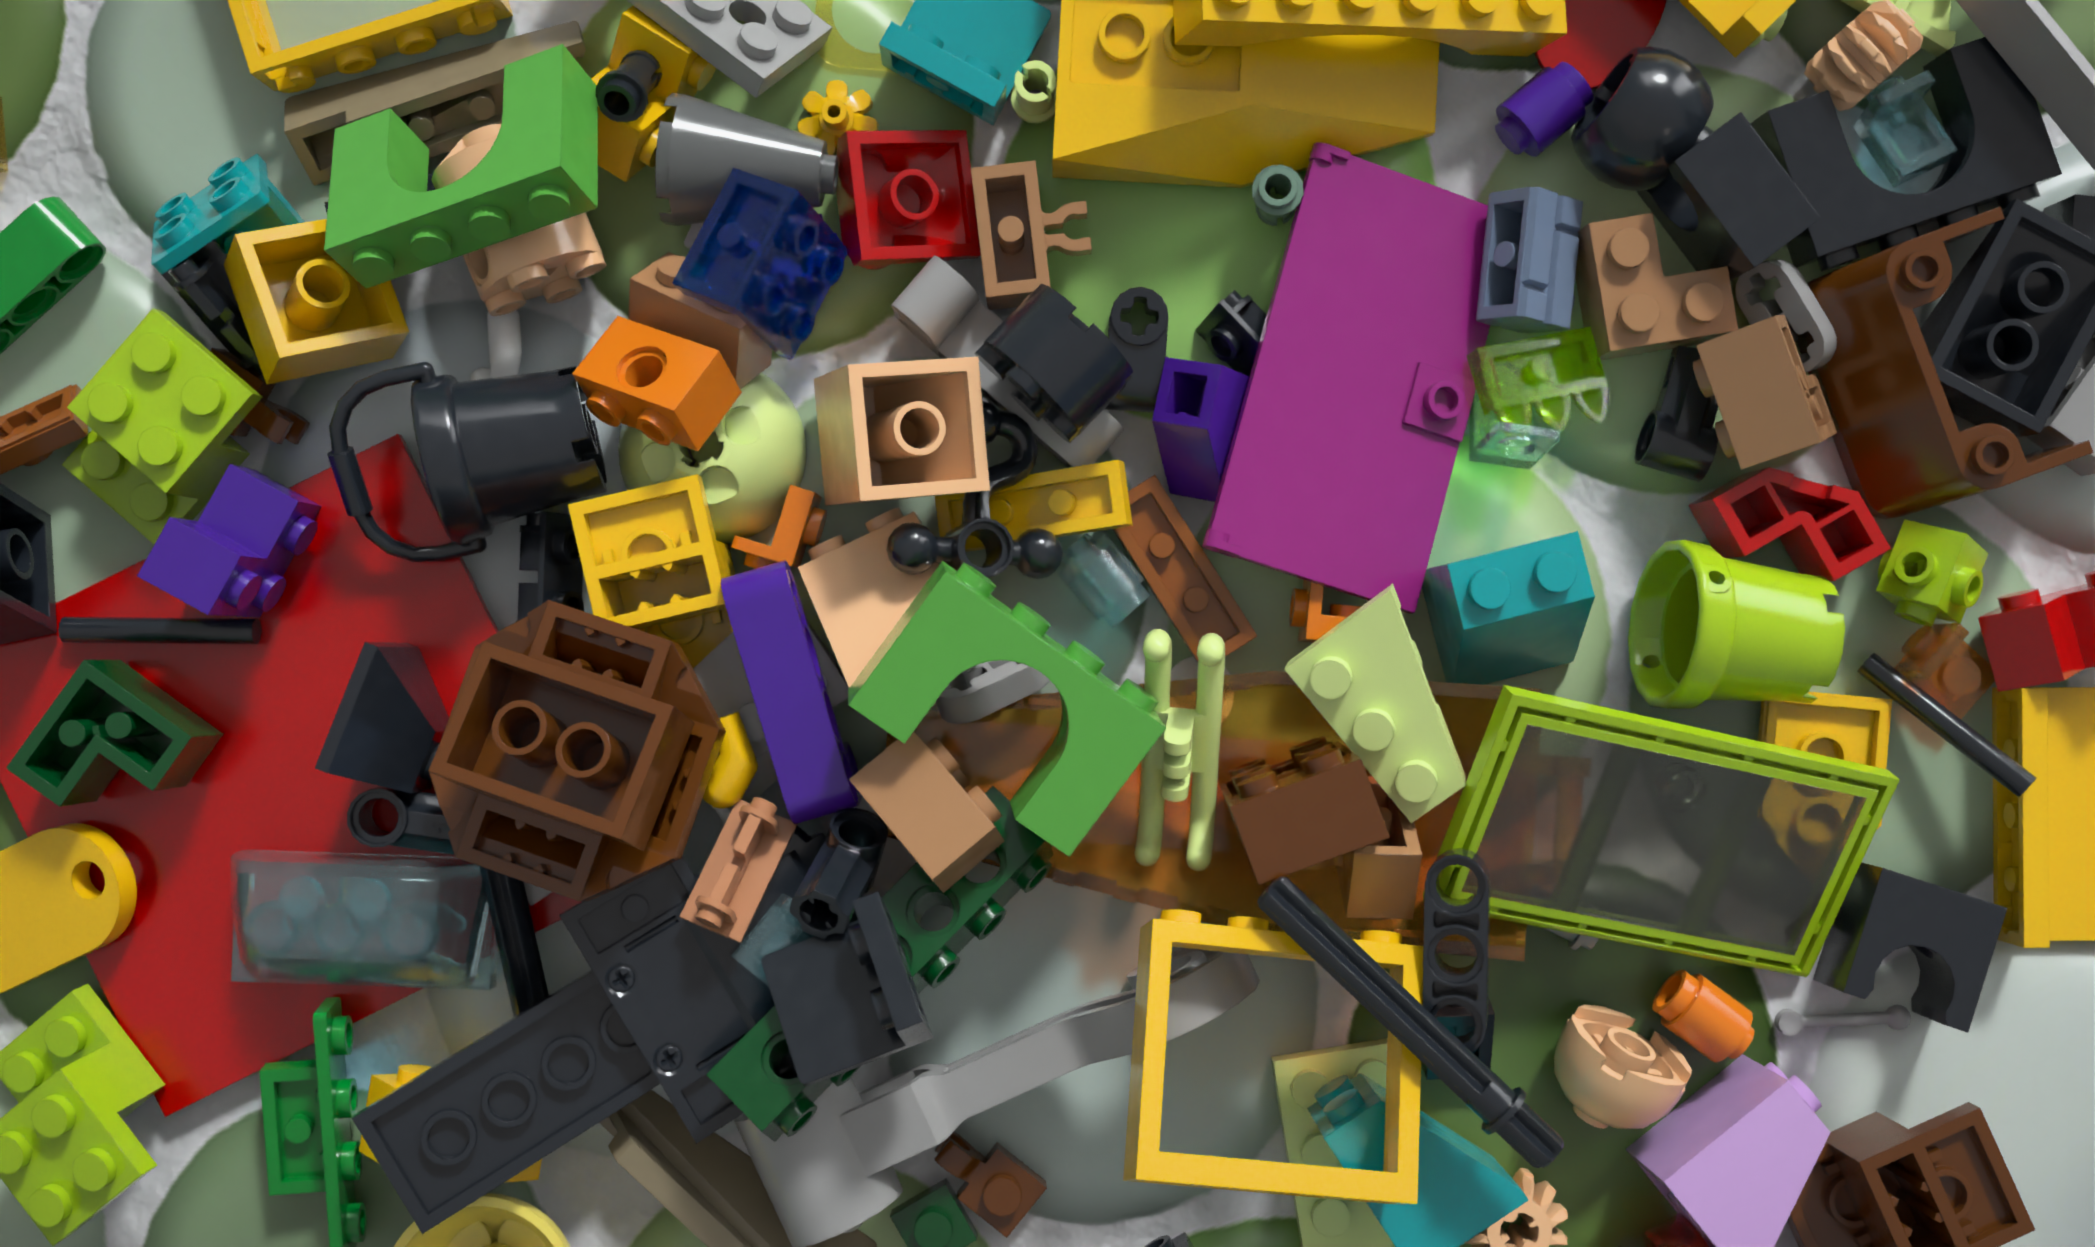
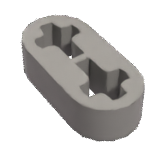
M1767 260L1740 275L1736 284V298L1750 325L1775 315L1785 314L1794 342L1798 340L1797 334L1809 332L1813 337L1814 342L1807 347L1808 354H1799L1805 372L1823 367L1832 359L1837 348L1835 330L1802 274L1793 264L1785 260ZM1776 277L1781 287L1774 292L1775 299L1763 301L1760 298L1759 291L1766 286L1765 280Z
M1001 660L989 661L973 666L958 675L945 688L936 700L941 719L953 724L970 723L1036 693L1044 688L1050 680L1041 672L1022 663Z

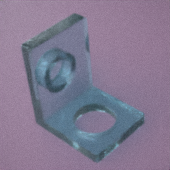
M1477 378L1476 381L1478 383L1469 413V461L1530 470L1560 441V430L1534 426L1533 387Z

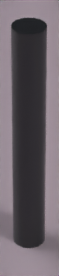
M63 617L60 620L58 629L62 642L258 644L262 634L259 619Z
M1873 653L1858 669L1857 672L2016 796L2020 797L2037 779L2032 773L1876 653Z

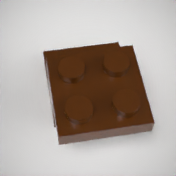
M1970 1102L1909 1129L1876 1111L1832 1131L1787 1220L1799 1247H1999L2035 1231L1981 1108Z

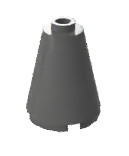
M672 93L667 97L664 106H674L677 108L673 122L660 121L655 166L656 198H665L670 201L671 211L659 213L660 219L664 224L682 226L821 207L825 194H836L839 159L838 155L828 154L826 141L686 94Z

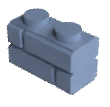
M1524 187L1489 194L1476 313L1477 322L1492 326H1502L1501 328L1518 333H1540L1570 329L1571 314L1575 302L1574 285L1579 247L1578 231H1580L1583 201L1565 195H1558L1556 192L1541 187Z

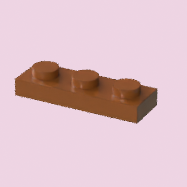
M1156 475L1151 476L1129 490L1128 495L1133 526L1112 530L1196 662L1198 663L1197 647L1199 640L1208 633L1218 634L1222 637L1225 643V657L1256 638L1257 634Z

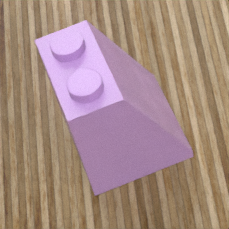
M1742 1054L1626 1148V1151L1704 1247H1774L1831 1132L1815 1114L1822 1107L1820 1101L1797 1076L1792 1075L1788 1079L1772 1062L1763 1066Z

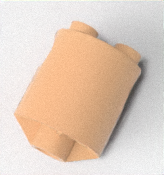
M501 124L483 126L466 134L434 170L431 180L435 190L457 181L478 165L494 144ZM586 212L463 255L480 299L485 302L491 316L511 313L526 304V300L544 295L547 303H557L569 299L583 290L579 279L594 275L607 266Z

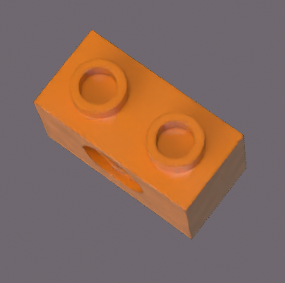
M620 316L615 318L572 373L588 398L586 401L587 408L602 422L613 427H617L622 423L641 430L648 438L658 444L669 445L673 442L695 451L701 449L742 393L719 350Z

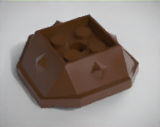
M548 600L527 613V617L503 628L484 641L670 704L695 723L645 850H638L458 786L431 772L429 774L438 803L450 828L448 835L456 858L576 901H591L682 859L726 730L680 644ZM483 642L474 648L446 728Z

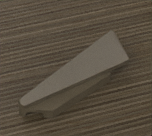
M570 21L291 96L285 100L284 133L314 186L324 183L331 177L335 129L389 108L429 148V158L451 151L471 131L483 126L502 123L504 65L560 44L567 48L575 60L578 57L582 58L586 48L581 28L577 21Z
M653 1090L648 1091L599 1122L614 1136L608 1148L616 1162L707 1247H792L751 1157L715 1132L696 1144L673 1104ZM857 1229L854 1232L842 1233L806 1247H877V1243Z

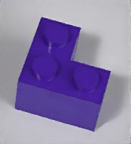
M229 464L198 521L169 517L137 576L207 615L260 618L263 611L271 610L281 598L286 587V579L283 575L294 555L303 553L312 542L318 527L314 519L322 506L257 470Z

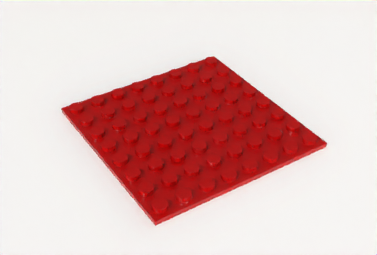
M396 434L356 454L373 506V510L370 513L378 527L395 540L416 547L439 546L453 542L447 536L442 526L429 489L402 435ZM331 467L289 487V489L322 506L314 519L318 527L310 545L300 555H294L283 577L286 579V587L281 598L271 610L263 611L260 618L215 616L199 611L139 578L137 575L146 561L144 559L57 602V633L0 645V782L27 837L43 830L70 823L91 825L107 833L120 845L133 868L137 885V900L135 911L128 927L115 941L87 954L86 957L120 1026L166 1084L154 1094L165 1117L259 1071L265 1063L277 1062L313 1044V1014L326 998L340 997L342 1016L350 1015L352 1023H355L498 952L479 865L456 858L452 854L391 845L370 847L361 844L352 836L349 830L347 812L351 802L359 794L380 786L328 774L315 769L365 642L409 643L419 647L446 712L450 717L475 646L499 632L462 557L436 562H411L384 552L365 537L356 519L347 515ZM63 617L259 619L262 634L258 644L62 642L58 629L60 620ZM83 660L123 661L223 733V736L187 786L152 791L120 768L99 799L88 803L59 807L6 769V767ZM432 785L431 789L421 792L435 793V790ZM379 798L372 809L373 820L380 829L392 832L398 823L397 809L389 800ZM92 862L89 869L90 880L97 890L103 892L105 886L103 872ZM552 892L534 905L530 906L529 904L535 933L560 921L559 914L581 901Z

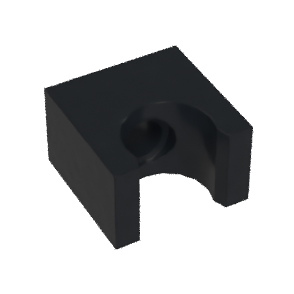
M1742 112L1738 113L1670 164L1668 169L1672 176L1669 174L1651 190L1636 191L1696 271L1728 266L1730 281L1758 266L1821 219Z
M1861 862L1824 942L1813 980L1843 993L1866 999L1874 989L1875 973L1882 960L1894 950L1909 946L1916 955L1920 969L1919 984L1911 998L1912 1012L1968 1033L2007 908L1898 872Z

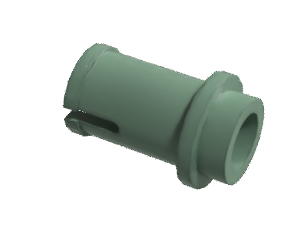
M1271 165L1262 169L1255 177L1252 185V198L1255 202L1256 213L1264 223L1271 226H1277V219L1281 217L1283 224L1287 223L1293 217L1303 197V182L1299 174L1285 165ZM1274 187L1276 194H1280L1285 198H1271L1269 196L1270 189Z

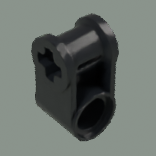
M1144 287L1130 288L1121 293L1113 303L1109 317L1108 338L1130 364L1133 370L1131 374L1133 378L1105 408L1107 410L1154 413L1165 357H1168L1166 356L1169 317L1167 305L1163 298L1152 289ZM1135 302L1144 303L1145 314L1155 316L1156 324H1148L1144 329L1143 335L1139 336L1132 334L1131 323L1121 321L1120 314L1130 313Z

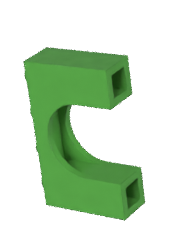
M563 44L504 65L502 123L494 144L478 165L465 176L445 187L432 191H427L429 148L391 108L336 128L334 132L324 251L367 289L598 208L597 85Z
M942 561L848 689V705L905 744L945 688L965 670L981 663L1001 660L1022 663L1041 672L1059 691L1062 708L1060 726L1052 745L1012 797L1010 804L1016 821L1070 857L1166 729L1160 717L1154 711L1159 702L1150 693L1126 678L1121 686H1118L1104 676L1100 671L1105 666V663L1080 643L1073 640L1066 649L1049 637L1046 632L1051 627V624L1025 604L1018 602L1013 610H1011L994 598L991 594L995 590L996 585L975 568L963 562L956 571Z

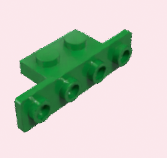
M330 997L326 998L313 1014L316 1059L265 1063L259 1071L269 1196L326 1192L329 1246L356 1247L357 1243L363 1242L366 1236L367 1213L364 1202L356 1203L354 1180H359L361 1176L362 1153L359 1152L360 1141H351L350 1118L357 1113L358 1088L355 1078L347 1079L345 1055H350L352 1052L354 1032L351 1016H342L341 998Z

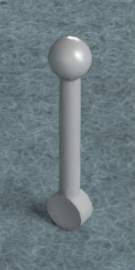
M1902 1005L1890 1006L1885 1012L1802 1016L1791 1009H1783L1777 1013L1774 1022L1780 1032L1787 1036H1795L1803 1028L1888 1024L1892 1029L1901 1030L1910 1024L1911 1015L1907 1008Z

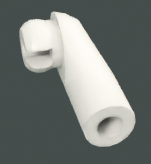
M515 310L501 316H491L488 312L490 368H477L471 374V380L519 374L522 356L519 312Z

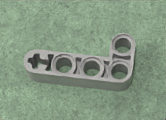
M935 255L891 304L896 318L941 359L976 357L975 352L1003 322L979 301L976 290L955 269ZM979 360L982 394L1000 410L1017 414L1025 420L1034 432L1036 441L1067 468L1096 463L1124 431L1122 425L1104 409L1071 443H1068L1043 418L1040 421L1035 420L1013 399L1011 393L1016 387L1007 377L1004 380H1000Z

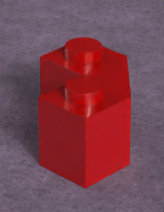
M1771 467L1742 474L1688 505L1711 547L1722 557L1729 559L1744 557L1779 537L1799 574L1824 576L1829 581L1841 578L1891 549L1858 491L1836 485L1827 486L1794 477L1792 473Z
M2095 571L2084 574L2087 584L2040 596L2039 589L2036 588L1998 597L2000 607L1978 617L1998 692L2065 681L2085 668L2095 667Z

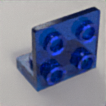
M733 168L672 284L686 296L738 315L773 351L781 357L792 360L800 344L811 334L815 323V316L830 287L839 280L842 274L844 260L847 256V247L797 189Z

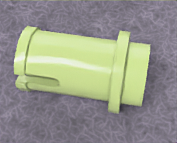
M1033 60L1022 65L1023 74L1019 71L1016 72L1010 100L1012 108L1019 118L1028 123L1038 124L1048 121L1055 115L1057 84L1052 68L1043 61ZM1040 90L1042 92L1038 94H1032L1029 91Z

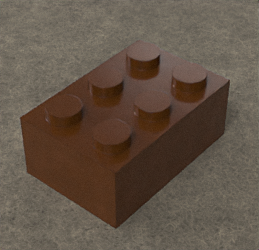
M483 641L428 771L458 786L644 851L695 723L670 704Z

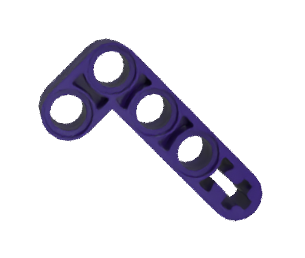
M784 560L722 578L721 589L726 610L782 796L793 824H799L836 813L843 809L859 806L863 796L849 780L858 772L857 764L849 743L842 741L797 586L788 562Z

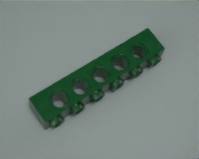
M994 786L985 795L1002 814V817L993 824L1001 834L1004 842L984 858L993 860L1000 865L999 871L993 879L985 883H975L968 880L965 874L943 893L918 862H916L882 897L891 914L918 994L928 984L932 988L941 985L957 968L960 962L957 954L974 937L982 940L990 935L1004 919L1006 910L1003 907L1020 889L1025 893L1033 890L1045 878L1052 867V863L1049 861L1054 855L1052 845L1015 820L1010 800ZM943 905L954 910L950 923L943 929L928 931L920 927L922 916L928 909ZM775 1005L706 1074L753 1124L774 1142L783 1133L790 1137L800 1131L817 1110V1106L813 1102L832 1083L837 1087L841 1086L860 1069V1067H857L810 1086H804L798 1077L793 1079L781 1078L779 1072L782 1058L789 1052V1048Z

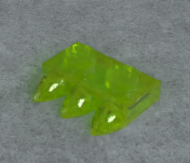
M1591 327L1479 347L1467 355L1484 416L1495 415L1501 426L1519 440L1525 439L1530 429L1532 407L1546 424L1559 433L1564 431L1569 421L1571 399L1578 410L1597 425L1603 423L1607 415L1610 399L1609 387L1600 357H1598Z

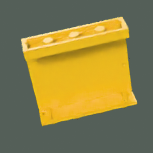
M1992 687V743L2037 777L2020 797L1993 778V903L2007 908L1998 940L2023 948H2050V941H2095V687H2025L1998 692L1997 687Z

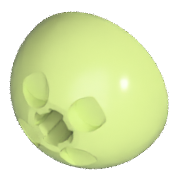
M762 372L740 389L742 393L699 451L691 449V454L696 461L693 466H691L693 460L689 455V448L673 442L669 445L658 444L648 438L641 430L622 424L619 435L618 455L621 475L626 489L631 490L695 474L700 475L705 489L716 540L726 544L732 543L735 535L749 538L775 522L781 515L790 485L800 487L806 465V437L800 416L789 396L775 381Z

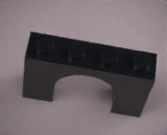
M1986 37L1950 48L1923 66L1946 135L1944 166L1938 179L1926 193L1902 194L1889 191L1875 184L1862 173L1850 153L1829 90L1768 110L1750 123L1821 217V219L1786 244L1792 263L1796 268L1818 261L1820 270L1823 272L1860 258L1857 247L1877 241L1880 250L1884 251L1919 237L1917 229L1919 226L1937 221L1939 228H1943L1978 215V206L1997 200L2001 210H2005L2012 200L2019 199L2026 203L2040 197L2037 185L2062 174L2036 98Z

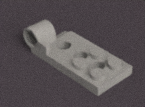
M627 0L755 98L822 49L833 28L814 14L800 0ZM736 20L743 21V22H745L746 24L742 25V24H740L739 22H737Z

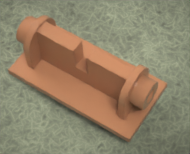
M753 797L751 804L743 800L734 804L681 912L680 918L741 944L797 824H793L791 820L776 815L777 806L763 798Z

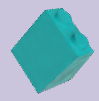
M1578 531L1426 569L1422 591L1448 692L1453 693L1574 662L1595 598Z
M1359 1073L1352 1079H1349L1347 1075H1342L1331 1080L1316 1092L1314 1097L1317 1102L1307 1108L1323 1138L1343 1168L1383 1171L1386 1088L1362 1073ZM1420 1111L1417 1204L1366 1203L1395 1247H1459L1529 1200L1523 1190L1492 1155Z

